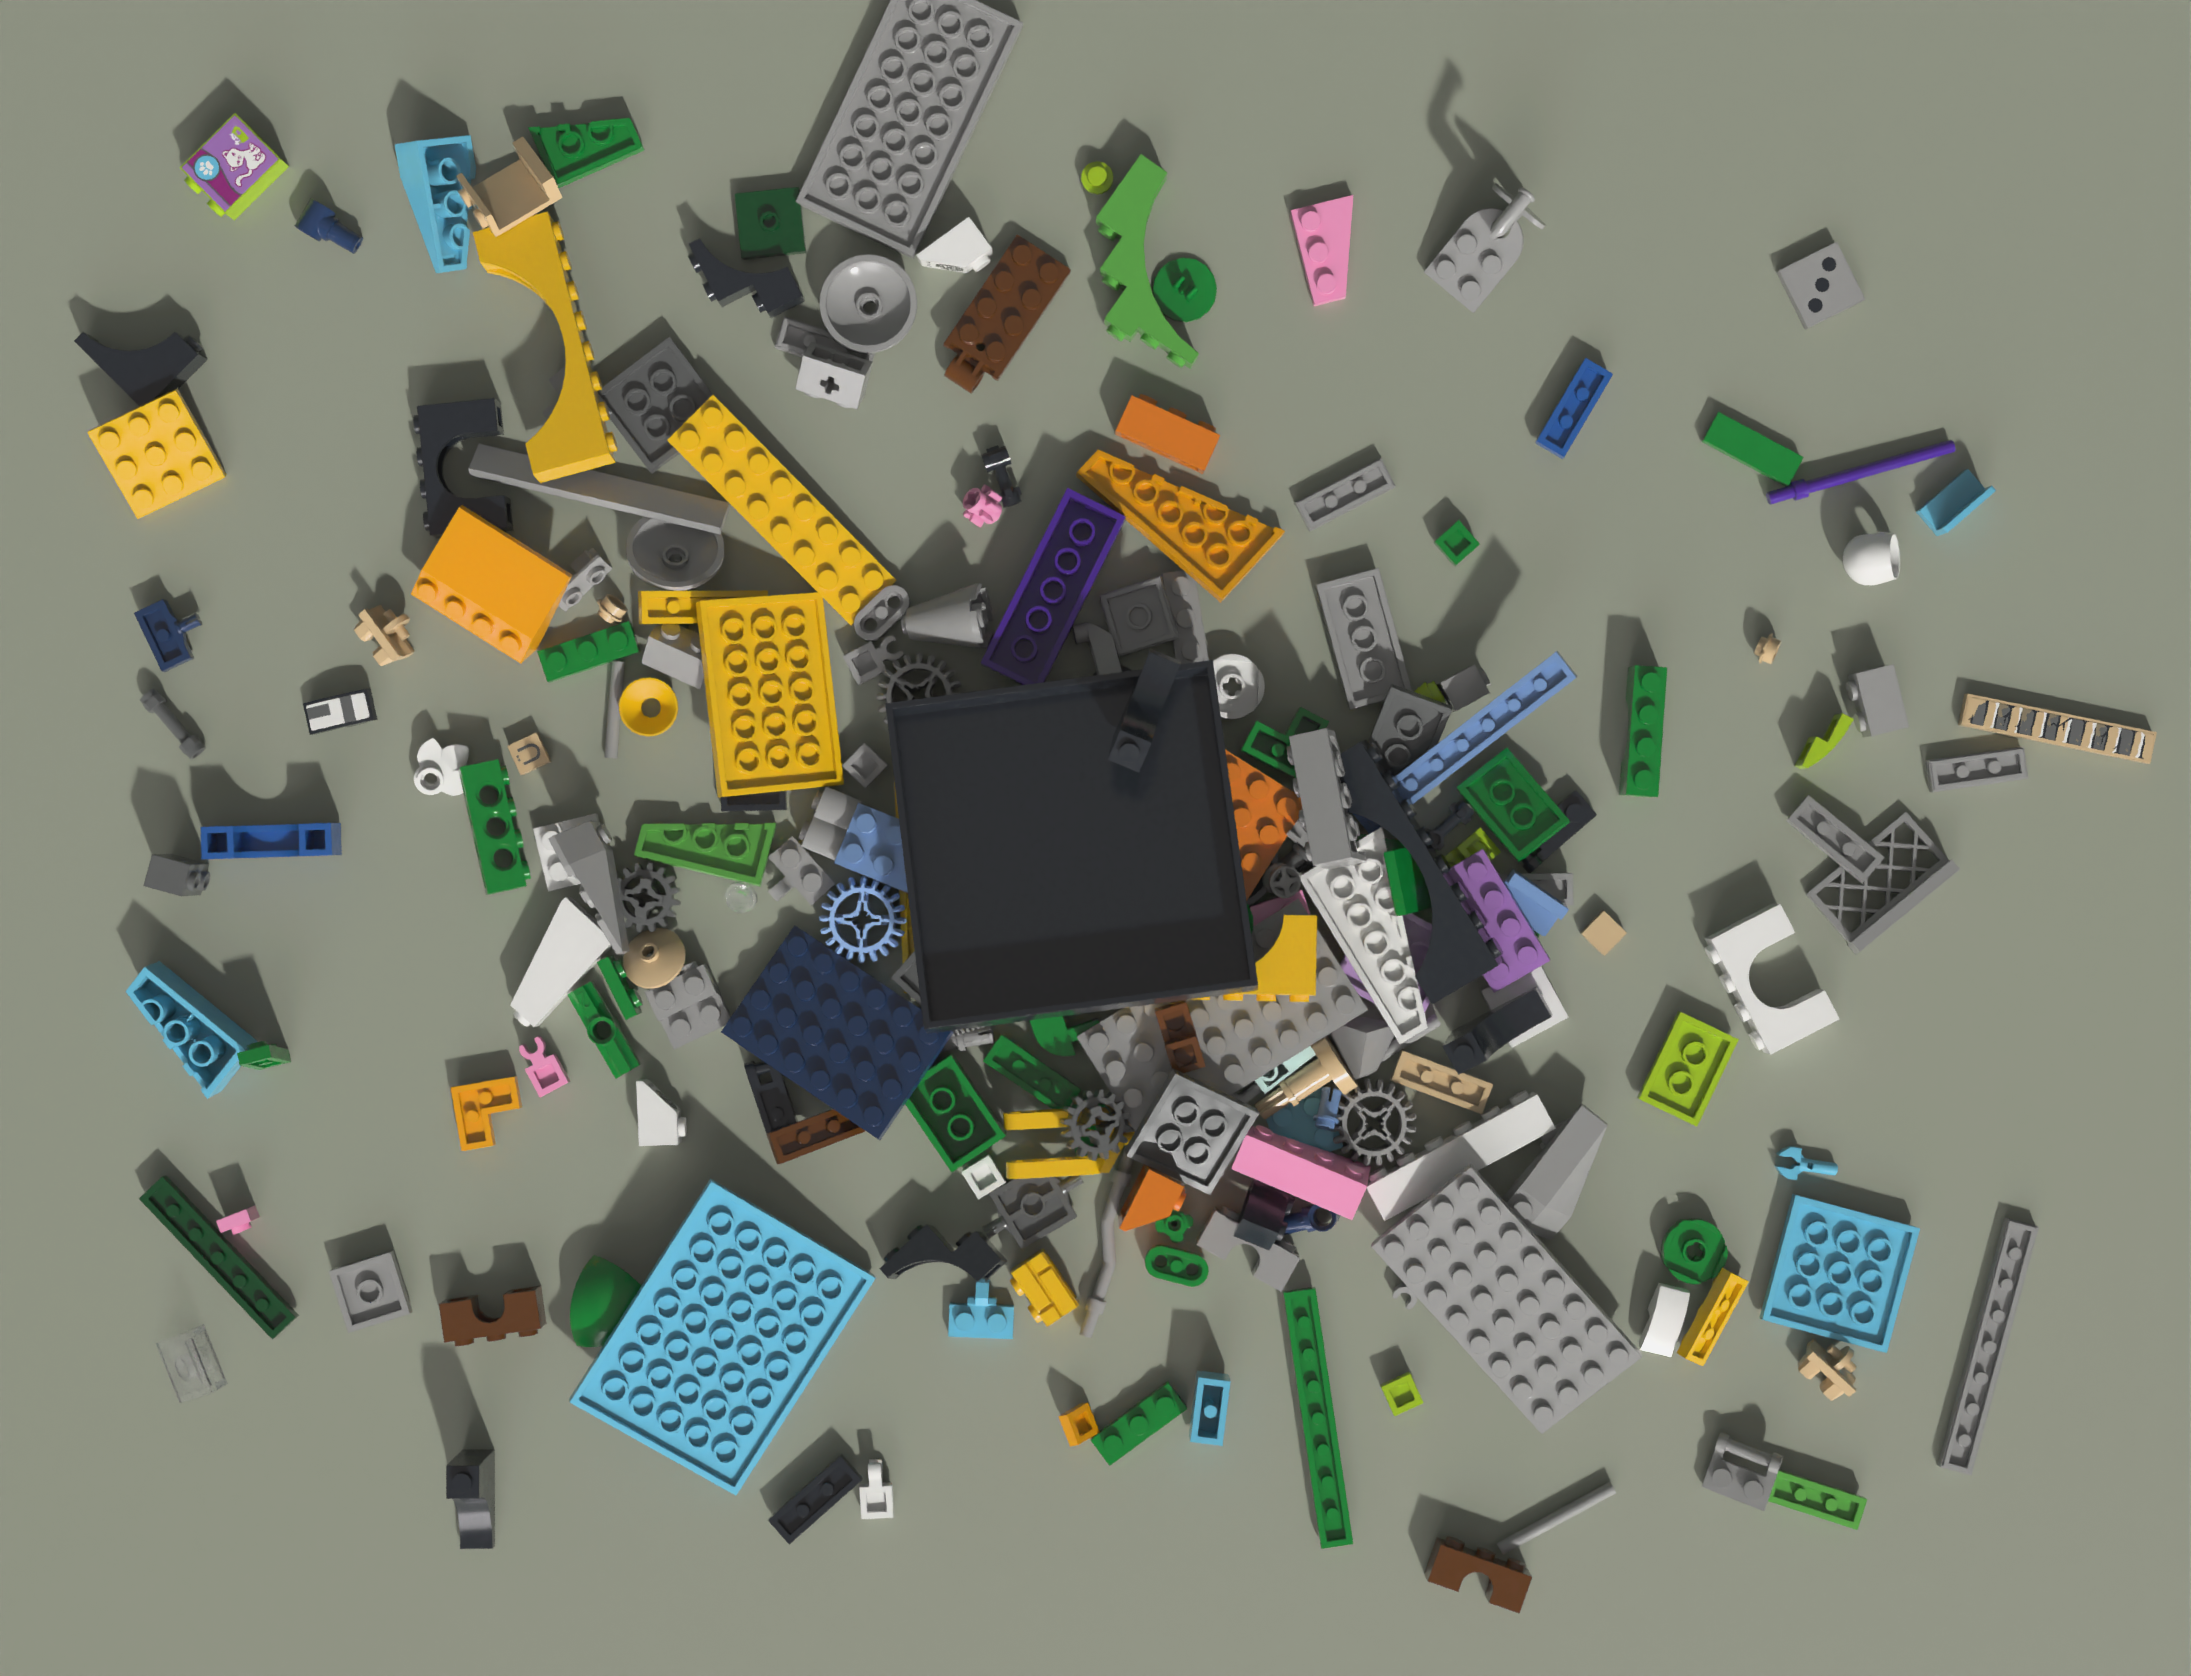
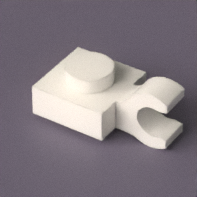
M869 1459V1483L860 1484L859 1487L861 1519L894 1518L893 1482L883 1483L882 1459Z

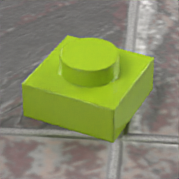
M1410 1372L1380 1384L1394 1416L1423 1404V1400Z

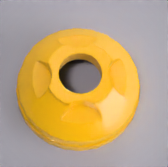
M651 677L640 678L630 683L623 691L619 701V713L625 726L632 732L647 737L657 736L667 731L674 724L679 709L678 700L673 689L667 683ZM655 698L659 701L661 710L656 717L650 718L644 715L642 705L645 700Z

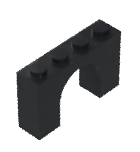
M495 398L417 406L418 415H414L413 424L415 433L417 435L420 434L421 447H417L416 453L418 465L423 467L424 479L420 480V492L422 498L426 499L427 511L423 512L425 530L430 532V536L441 538L456 511L463 505L504 532L514 531L510 498L505 495L480 498L458 497L448 488L443 475L445 458L450 449L460 441L469 438L504 435L501 403Z

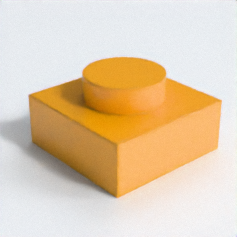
M1088 1402L1078 1404L1058 1416L1070 1446L1079 1445L1099 1433Z

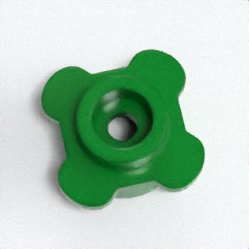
M1173 1209L1170 1217L1156 1221L1155 1228L1159 1233L1164 1232L1170 1236L1172 1242L1179 1243L1183 1240V1234L1186 1229L1193 1226V1218L1189 1214L1185 1215L1181 1211ZM1177 1221V1226H1172L1171 1222Z

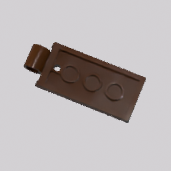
M1017 234L944 342V347L957 353L945 371L944 376L971 394L979 385L985 372L998 381L1070 275L1071 269ZM978 345H983L985 349L983 351H978L976 347Z

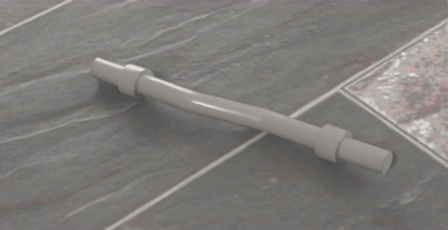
M1124 1151L1118 1169L1114 1168L1110 1180L1113 1184L1101 1217L1103 1264L1093 1294L1088 1296L1085 1305L1087 1312L1079 1333L1088 1338H1092L1099 1314L1103 1315L1107 1303L1104 1299L1116 1265L1114 1219L1124 1189L1129 1187L1132 1178L1130 1171L1134 1159L1126 1156Z

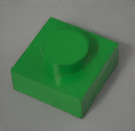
M1459 520L1433 542L1454 567L1480 545Z

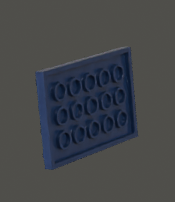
M795 925L721 1031V1033L878 1140L882 1139L954 1033L953 1031L927 1034L924 1030L922 1010Z

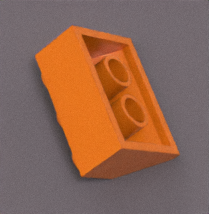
M1144 1164L1118 1215L1119 1229L1128 1231L1170 1217L1173 1209L1179 1211L1187 1195L1184 1183Z

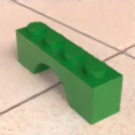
M1641 665L1628 667L1626 701L1629 720L1627 745L1621 763L1619 795L1653 798L1659 795L1667 667Z

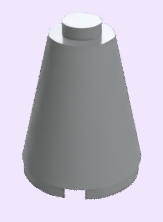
M982 583L972 584L907 608L905 615L901 617L903 633L908 634L909 638L915 641L988 648L993 638V630L987 631L988 621L993 620V615L986 588H981Z

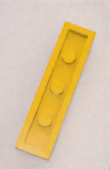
M768 590L638 591L639 624H698L697 601L768 596Z

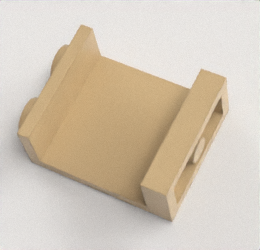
M524 137L512 143L519 160L472 187L462 173L456 176L462 186V189L458 190L461 199L468 208L471 206L475 207L476 210L473 211V215L482 229L488 226L495 237L563 198L553 176Z

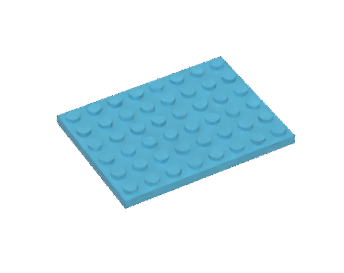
M710 1178L570 1396L569 1402L728 1492L737 1495L876 1277L871 1272Z

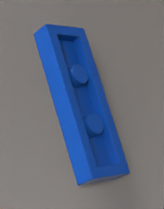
M1585 358L1535 443L1563 459L1613 376V373Z

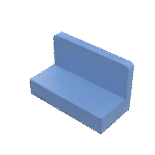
M1512 869L1504 881L1532 929L1542 936H1546L1558 918L1562 920L1569 910L1565 903L1515 869Z

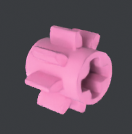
M985 484L981 490L979 488H972L963 499V507L966 509L963 516L980 528L984 522L986 524L996 522L1002 513V505L999 503L1002 496Z

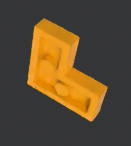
M517 1076L451 1087L461 1151L496 1145L491 1113L522 1108Z

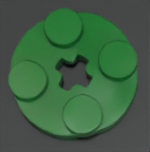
M1698 1218L1678 1220L1675 1225L1668 1229L1661 1244L1663 1264L1673 1276L1689 1284H1699L1718 1276L1721 1269L1724 1268L1728 1257L1727 1246L1720 1230L1713 1224ZM1695 1242L1700 1243L1698 1248L1702 1251V1255L1700 1257L1694 1256L1691 1260L1688 1258L1689 1253L1686 1249L1689 1245L1693 1246Z

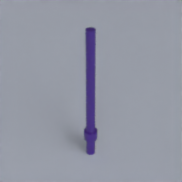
M1948 440L1808 481L1804 479L1790 482L1787 487L1766 492V498L1769 505L1792 498L1795 501L1809 497V493L1955 452V444L1953 440Z

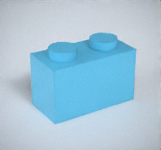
M1197 1370L1189 1429L1190 1442L1223 1446L1231 1383L1229 1374Z

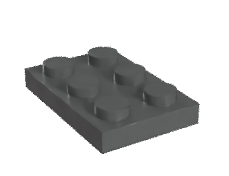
M1391 684L1368 739L1369 744L1373 742L1379 749L1383 757L1380 763L1385 771L1390 770L1397 776L1437 745L1451 714L1452 706Z

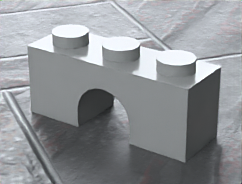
M1223 1206L1222 1210L1214 1207L1195 1240L1196 1245L1223 1260L1227 1258L1231 1249L1236 1245L1249 1244L1258 1251V1260L1251 1271L1252 1275L1282 1292L1300 1260L1299 1254L1295 1252L1297 1247L1282 1238L1281 1241H1275L1270 1250H1266L1234 1237L1239 1214Z

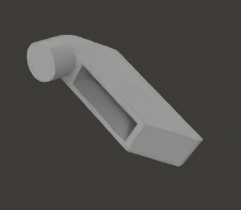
M1088 622L1073 625L1072 629L1076 644L1089 642L1097 675L1122 672L1111 633Z

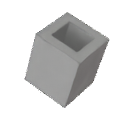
M1475 664L1437 684L1447 704L1452 706V713L1489 694L1487 686L1491 685L1485 671L1482 668L1477 670Z

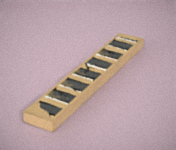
M1968 693L1964 694L1958 722L1959 726L2144 764L2151 763L2157 734L2154 731Z

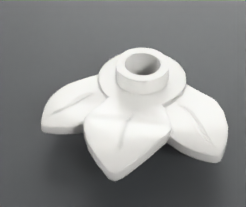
M434 738L427 740L420 747L417 754L419 767L414 775V783L417 789L427 795L438 794L441 791L451 796L462 794L463 789L458 769L459 767L466 766L469 756L468 746L452 744L442 749ZM427 773H434L437 776L436 782H426L425 775Z

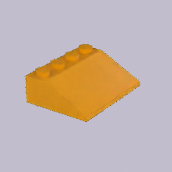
M461 505L423 566L411 595L517 662L522 663L538 649L571 580L572 574Z

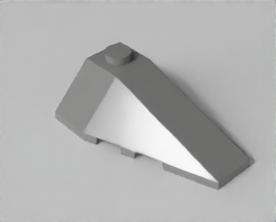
M588 821L548 838L568 876L571 877L573 875L575 879L580 881V895L584 902H587L591 908L596 907L599 912L595 914V919L615 953L619 955L629 952L614 855L609 844L612 841V837L604 824L599 825L597 821Z
M1583 1104L1578 1107L1502 1196V1199L1535 1235L1548 1240H1552L1571 1218L1608 1125Z

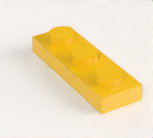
M1722 1268L1718 1276L1713 1280L1706 1299L1698 1308L1696 1317L1688 1332L1683 1336L1681 1345L1676 1353L1687 1360L1704 1366L1749 1281Z

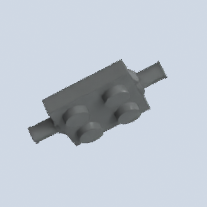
M1079 1175L1069 1176L1062 1181L1057 1177L1009 1180L989 1193L997 1207L999 1218L982 1226L984 1232H987L986 1235L990 1239L995 1234L1006 1229L1014 1236L1021 1250L1077 1217L1075 1210L1069 1202L1067 1192L1083 1184L1082 1178H1079Z

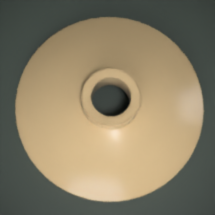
M656 928V931L653 932L646 930L629 943V952L624 954L623 966L627 974L626 976L632 983L642 988L654 989L662 987L671 982L680 973L685 962V947L679 936L671 930ZM651 951H654L652 956L647 957Z

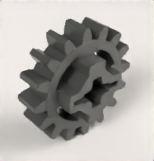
M641 863L635 864V872H632L629 868L623 869L625 878L617 877L623 915L627 919L625 927L630 928L635 923L637 932H643L645 925L648 926L650 932L656 931L657 922L661 926L666 927L668 923L665 917H676L677 915L672 910V906L681 905L680 900L674 899V894L680 892L681 889L677 887L672 888L671 883L676 879L675 876L666 878L664 876L666 872L665 867H661L657 872L654 871V863H648L646 870H643ZM642 876L638 886L633 889L627 888L632 880ZM655 879L663 885L666 894L660 893L655 886ZM648 889V895L659 900L646 902L645 906H643V900L632 896V894L644 893ZM625 900L630 901L635 908L634 915L628 910ZM657 906L664 907L657 916L649 919L652 909Z
M1095 1089L1093 1096L1090 1090H1083V1099L1073 1096L1071 1099L1074 1106H1064V1111L1069 1115L1068 1118L1060 1119V1123L1067 1125V1129L1061 1132V1136L1070 1137L1066 1146L1070 1149L1078 1147L1076 1150L1077 1156L1084 1157L1087 1153L1089 1160L1096 1161L1099 1154L1102 1159L1106 1160L1109 1159V1150L1118 1154L1120 1149L1117 1144L1119 1142H1128L1123 1133L1124 1131L1132 1130V1127L1126 1125L1124 1120L1131 1117V1114L1121 1111L1125 1106L1124 1101L1114 1102L1116 1094L1108 1092L1104 1097V1090ZM1098 1103L1106 1105L1111 1110V1113L1102 1112L1101 1106H1098ZM1082 1111V1115H1081L1079 1121L1077 1122L1078 1116H1079L1080 1112ZM1095 1119L1103 1120V1122L1096 1126V1130L1086 1129L1096 1123ZM1113 1128H1114V1132H1113L1112 1136L1109 1138V1136H1110V1134H1111V1132H1112V1130H1113ZM1088 1136L1094 1146L1085 1144L1080 1137Z

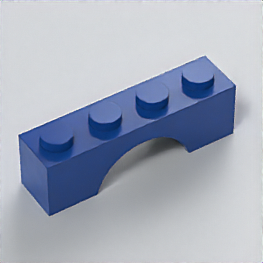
M341 823L200 827L201 859L342 855Z

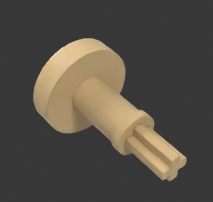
M1328 1036L1311 1045L1318 1057L1316 1060L1287 1079L1282 1080L1279 1083L1280 1088L1254 1104L1263 1119H1267L1290 1103L1295 1107L1302 1099L1333 1080L1344 1095L1359 1086L1343 1057Z

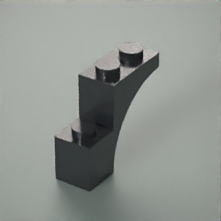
M700 238L689 243L693 253L688 255V258L696 273L703 271L708 282L702 285L711 302L717 299L721 307H724L756 290L757 293L752 295V298L760 313L767 311L770 318L805 302L788 266L768 273H747L723 264L708 251Z
M926 1224L924 1227L919 1225L907 1236L909 1241L901 1249L896 1247L891 1250L883 1259L886 1263L879 1269L887 1278L897 1279L900 1275L916 1266L942 1262L957 1266L970 1274L977 1282L985 1283L1007 1260L983 1232L975 1231L973 1234L971 1231L967 1232L956 1242L958 1248L955 1250L934 1226Z

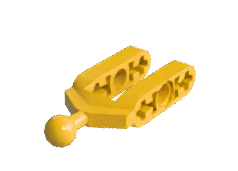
M1101 1107L1102 1112L1109 1113L1105 1107ZM1064 1109L1003 1113L1004 1130L1067 1127V1125L1060 1123V1119L1068 1118L1069 1114ZM1082 1111L1080 1112V1114H1079V1116H1078L1077 1122L1079 1121V1119H1080V1117H1081V1115H1082ZM1095 1119L1096 1123L1093 1125H1099L1103 1120ZM1113 1128V1130H1112V1132H1111L1109 1138L1112 1136V1134H1113V1132H1114V1128ZM1135 1132L1123 1133V1136H1125L1128 1139V1142H1119L1117 1144L1120 1149V1152L1123 1149L1124 1145H1128L1129 1141L1131 1140ZM1109 1150V1159H1102L1098 1155L1096 1161L1089 1160L1088 1156L1006 1161V1178L1027 1179L1109 1173L1120 1152L1117 1154Z

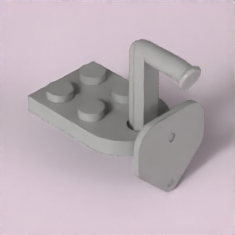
M1494 184L1492 189L1509 203L1505 210L1486 208L1468 217L1424 271L1425 274L1472 313L1477 310L1521 255L1524 236L1518 222L1519 218L1522 215L1540 229L1546 226L1527 207L1530 202L1535 201V198L1525 188H1519V193L1514 197L1498 184ZM1510 230V233H1509L1508 236H1506V237H1504V238H1499L1500 236H1503L1505 233H1507V232Z

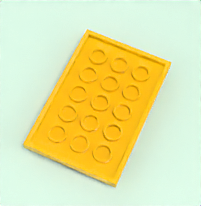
M818 592L697 601L696 611L717 796L728 797L844 785L823 597Z

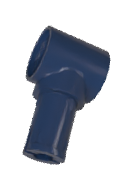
M310 198L294 227L319 242L321 239L324 241L331 240L355 254L362 244L363 237L339 223V219L335 217V212Z
M1314 1204L1302 1207L1300 1212L1292 1213L1288 1216L1284 1215L1283 1221L1288 1223L1284 1235L1307 1230V1232L1328 1231L1339 1221L1340 1215L1330 1211L1332 1214L1331 1222L1322 1223L1316 1217V1211L1320 1206Z

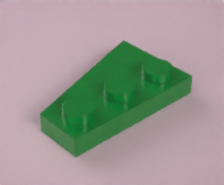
M630 118L591 121V123L576 125L558 124L555 127L544 128L540 126L528 127L545 167L553 176L558 189L645 150Z

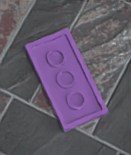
M1484 848L1451 867V871L1448 873L1455 883L1459 881L1465 888L1469 897L1466 899L1472 911L1476 909L1481 914L1486 924L1483 928L1489 939L1492 937L1496 939L1503 951V954L1500 956L1503 961L1500 965L1483 974L1494 993L1550 961V957Z

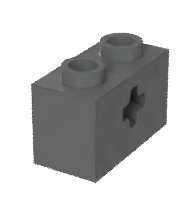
M152 854L143 886L181 897L201 895L202 891L207 889L210 881V872H207L209 864L174 854Z

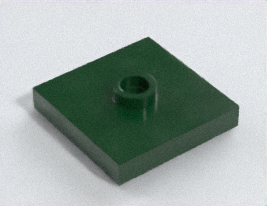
M799 187L735 193L742 260L806 253L802 206L796 203L800 193Z

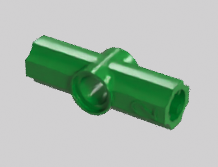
M593 981L586 983L567 995L584 1023L589 1039L596 1044L615 1079L641 1065L621 1030L620 1022L612 1015ZM600 1021L610 1024L612 1033L609 1038H602L597 1033V1025Z

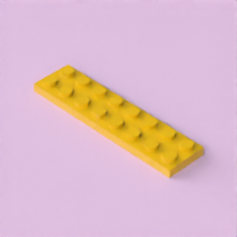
M714 395L667 439L851 626L854 624L856 615L881 590L893 585L897 581Z

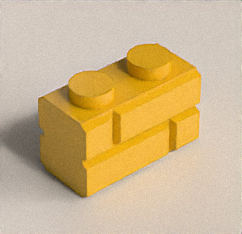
M1044 1248L1011 1269L1013 1278L1009 1281L1019 1296L1025 1293L1031 1302V1305L1027 1308L1037 1323L1043 1320L1046 1326H1050L1079 1306V1300Z

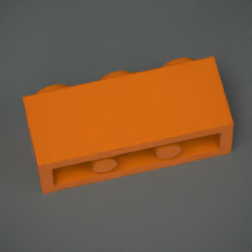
M1140 394L1137 398L1131 395L1115 435L1204 474L1220 438V435L1215 433L1216 428L1203 421H1199L1198 424L1186 420L1187 415L1175 408L1169 407L1168 411L1156 406L1157 401L1149 396Z

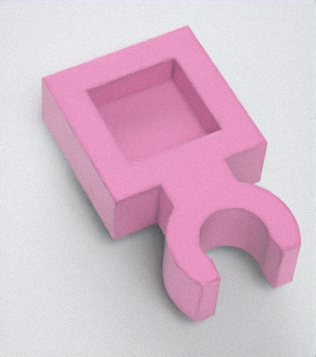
M538 1036L534 1038L538 1046L535 1053H531L525 1044L519 1046V1051L524 1058L531 1060L533 1065L526 1068L525 1071L539 1097H543L571 1081L556 1053L548 1057L546 1056V1043L542 1037Z

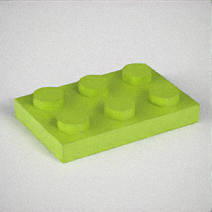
M1678 1011L1637 1098L1697 1127L1739 1039Z

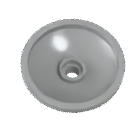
M870 254L851 257L837 265L826 278L820 294L821 317L831 336L846 348L862 353L881 352L898 344L910 331L917 313L916 291L908 274L890 259ZM867 303H874L876 309L872 313H867L864 311L865 305Z
M643 517L633 526L628 535L626 555L631 569L642 581L659 589L682 591L706 583L718 572L724 559V540L720 534Z

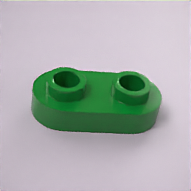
M1155 1245L1148 1250L1145 1256L1146 1269L1155 1278L1190 1287L1199 1286L1207 1279L1209 1272L1207 1262L1197 1253L1167 1245ZM1159 1255L1167 1258V1262L1163 1266H1158L1155 1263V1258ZM1188 1264H1196L1198 1271L1195 1274L1187 1273L1186 1267Z

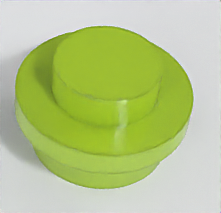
M1091 162L1082 171V185L1091 194H1103L1113 184V172L1103 162Z

